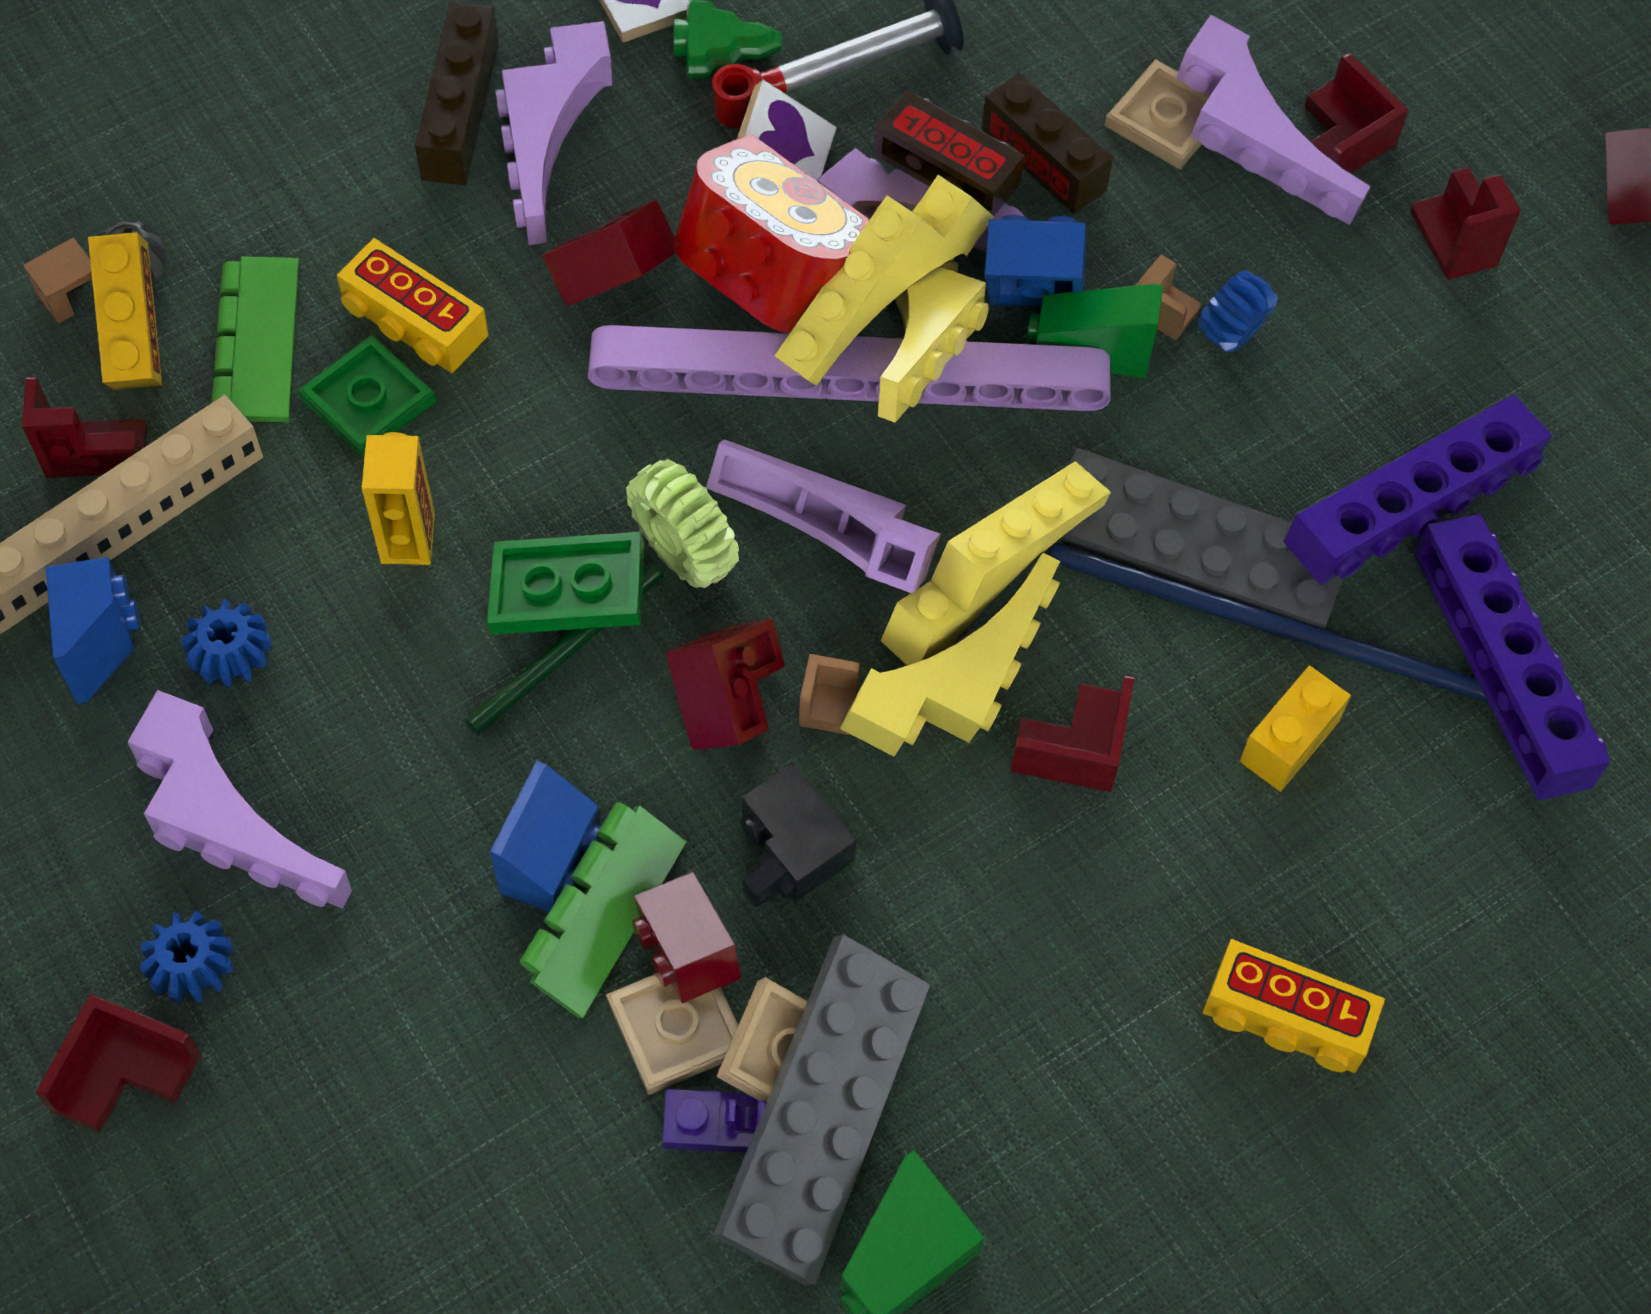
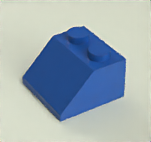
M1005 215L1000 220L989 219L985 278L990 306L1042 308L1044 295L1085 291L1086 223H1077L1075 219L1065 216L1052 217L1048 222L1029 221L1027 217L1021 215Z
M109 557L46 567L53 659L77 704L88 702L134 650L133 630L140 629L141 627L138 605L135 599H130L125 575H116Z
M536 761L490 850L499 893L550 912L565 885H571L579 889V885L575 883V880L571 879V875L591 842H602V839L597 835L601 825L598 805L548 765Z

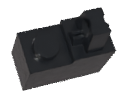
M793 763L742 797L741 827L753 844L759 846L763 843L765 846V853L756 859L759 868L742 881L743 893L755 908L778 893H781L784 898L792 895L798 901L855 861L856 839Z

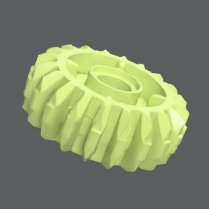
M669 459L665 461L659 460L655 464H649L637 473L638 476L629 481V485L626 487L627 503L632 509V518L640 527L639 531L644 534L648 541V546L652 547L659 558L671 570L677 573L680 580L686 579L689 585L695 588H706L727 576V573L739 561V547L734 539V531L727 523V516L719 509L718 501L713 500L709 495L707 487H703L697 481L695 475L688 474L684 466L676 464Z

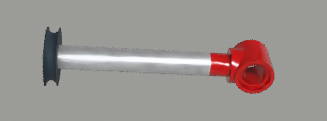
M924 0L925 13L761 73L756 68L751 69L745 65H726L715 73L712 81L716 118L722 125L728 128H741L754 86L762 80L768 82L781 92L786 93L931 39H935L939 48L946 55L951 53L952 46L961 50L964 45V34L957 8L953 0Z

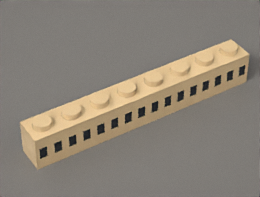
M223 395L0 543V634L48 603L46 567L109 557L112 560L263 458L253 425L226 395Z

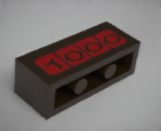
M1017 73L985 95L981 130L1000 142L1009 143L1018 152L1024 154L1023 169L1071 213H1077L1107 191L1113 156L1021 73Z
M909 90L902 94L875 128L874 156L929 187L935 178L940 175L973 197L993 216H995L1021 183L1024 154L1018 152L1009 143L1000 142L977 129L971 122L955 117L939 108L933 101L921 98Z

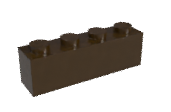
M449 2L415 143L422 181L467 185L499 44L494 7Z

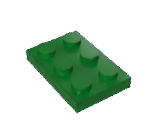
M628 532L494 542L487 625L491 635L641 625L645 545L642 533Z

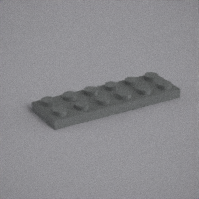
M1076 448L1071 463L1076 461L1111 493L1103 507L1081 521L1058 541L1150 574L1325 630L1343 579L1336 576L1322 585L1315 580L1283 542L1292 524L1291 522Z
M844 934L833 938L713 1237L804 1285L816 1284L930 988L929 983Z

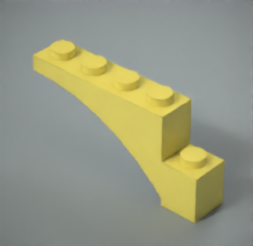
M940 175L935 178L912 212L886 195L848 251L851 254L846 258L843 267L821 288L779 348L775 357L817 386L854 338L888 304L930 271L962 253L967 256L988 227L989 219L993 220L994 216L973 197Z
M954 258L930 271L895 298L903 318L905 336L895 358L880 376L878 417L896 423L909 406H916L926 386L932 380L937 381L945 364L953 355L958 356L961 353L968 337L974 330H981L986 321L989 309L988 304L984 303L986 282L957 273L958 263L954 261Z
M1075 461L947 542L931 581L917 589L913 594L911 593L897 602L881 642L906 665L928 659L950 648L979 614L1042 552H1045L1081 521L1103 507L1111 492Z
M1042 552L1022 586L1011 600L984 626L958 644L928 659L895 670L880 673L871 668L840 729L893 757L904 741L911 745L914 744L925 721L970 743L979 728L988 732L1002 705L994 701L1000 687L1006 690L1009 689L1021 666V663L1014 660V657L1020 646L1028 649L1041 622L1033 619L1039 606L1047 609L1059 587L1060 582L1052 578L1060 561Z

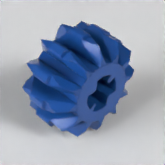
M1247 270L1241 271L1236 276L1231 277L1223 287H1220L1216 295L1210 299L1209 304L1202 311L1198 327L1215 346L1217 345L1228 352L1236 351L1240 346L1245 345L1257 333L1260 327L1266 323L1267 318L1274 312L1278 295L1258 275L1255 276Z
M224 598L220 609L212 611L210 607L203 604L202 614L204 618H188L187 628L189 634L182 636V647L185 653H187L186 661L189 668L194 673L200 672L202 679L209 685L221 677L223 685L230 689L234 677L239 675L246 681L251 682L252 673L250 668H265L267 660L264 653L270 651L272 646L270 636L266 633L267 625L264 618L260 614L253 615L251 607L245 602L232 609L231 603Z
M195 910L188 921L184 923L180 914L173 912L171 916L172 926L164 928L162 925L153 923L152 932L157 940L141 942V951L147 959L140 963V970L145 978H151L150 987L155 994L160 996L168 992L171 1001L179 1005L186 994L190 992L195 1002L202 1003L204 997L202 989L209 986L212 990L221 992L223 985L217 975L233 973V963L227 956L233 953L234 946L229 937L222 936L224 929L221 923L215 919L206 923L203 914ZM196 952L195 957L192 959L187 955V953ZM182 956L187 960L185 963H179L178 961Z

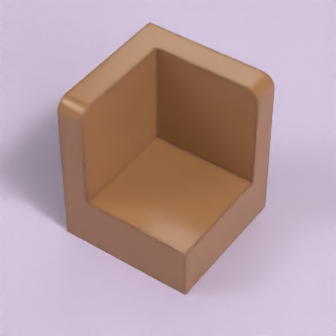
M71 238L23 265L34 293L57 324L75 315L66 293L92 279L89 257L76 240Z
M1160 255L1136 285H1163L1157 329L1177 340L1200 312L1201 303L1171 286L1176 263Z
M809 654L800 695L799 726L849 735V733L841 730L840 727L858 693L859 663Z

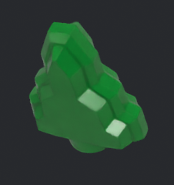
M689 0L686 20L674 19V57H685L688 79L711 78L715 70H719L726 65L738 64L741 59H762L781 51L782 32L761 22L742 21L734 11L717 9L712 1Z

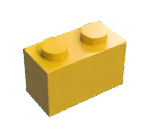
M1309 665L1250 734L1239 762L1281 792L1340 722L1351 694Z

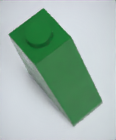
M1146 284L1044 295L1041 314L1031 313L1027 341L1036 342L1035 345L1099 348L1106 351L1110 356V373L1145 379L1158 327L1163 285Z
M914 1150L903 1159L842 1274L840 1290L844 1295L839 1298V1301L847 1314H902L981 1252L984 1237Z

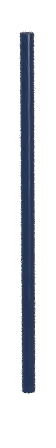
M1056 543L1053 544L1050 556L1059 560L1060 566L1488 703L1477 679Z

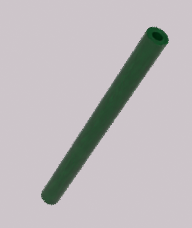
M650 562L643 568L642 595L664 577L662 570L653 562ZM605 627L570 630L466 718L465 723L476 735L482 733Z

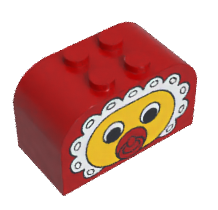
M748 134L712 149L698 159L674 239V250L687 267L757 320L775 330L790 334L821 288L844 266L846 258L851 254L848 251L870 219L754 135Z

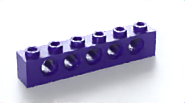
M1513 394L1296 514L1283 542L1320 585L1336 576L1345 579L1356 572L1369 557L1375 554L1378 558L1386 556L1406 536L1413 534L1415 537L1421 536L1427 524L1436 523L1438 518L1447 513L1450 516L1461 513L1471 504L1475 497L1482 493L1486 496L1496 493L1507 483L1510 477L1517 473H1520L1521 476L1531 473L1544 460L1545 457L1542 452L1552 434Z
M1481 514L1427 524L1414 551V555L1537 800L1540 801L1592 789L1610 763L1607 747L1604 741L1596 735L1586 716L1585 706L1581 697L1574 693L1566 678L1562 661L1559 655L1552 651L1543 634L1541 621L1538 615L1531 611L1521 591L1517 575L1509 569L1500 551L1496 535L1489 530Z

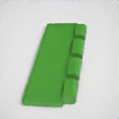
M241 256V263L240 261H227L222 264L220 295L222 298L219 300L217 335L220 337L216 339L214 375L216 378L213 379L211 403L226 395L249 422H289L299 273L298 258Z
M616 802L597 832L599 838L612 846L609 849L600 842H591L571 875V879L575 880L576 884L585 889L584 892L571 885H565L544 920V923L549 928L559 934L555 937L551 933L539 929L519 961L523 967L534 973L530 980L531 984L578 1018H583L634 932L632 920L639 918L634 896L662 885L686 844L684 839L641 806H635L632 810L623 803Z

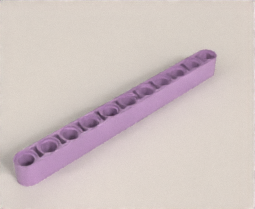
M607 325L598 327L592 332L588 378L590 382L598 387L618 390L879 401L880 376L895 358L903 339L856 336L816 386L775 357V354L789 336L788 333ZM966 342L961 353L958 356L953 355L945 364L937 381L932 380L926 386L918 403L1095 411L1106 407L1111 401L1110 356L1106 351L1093 347Z

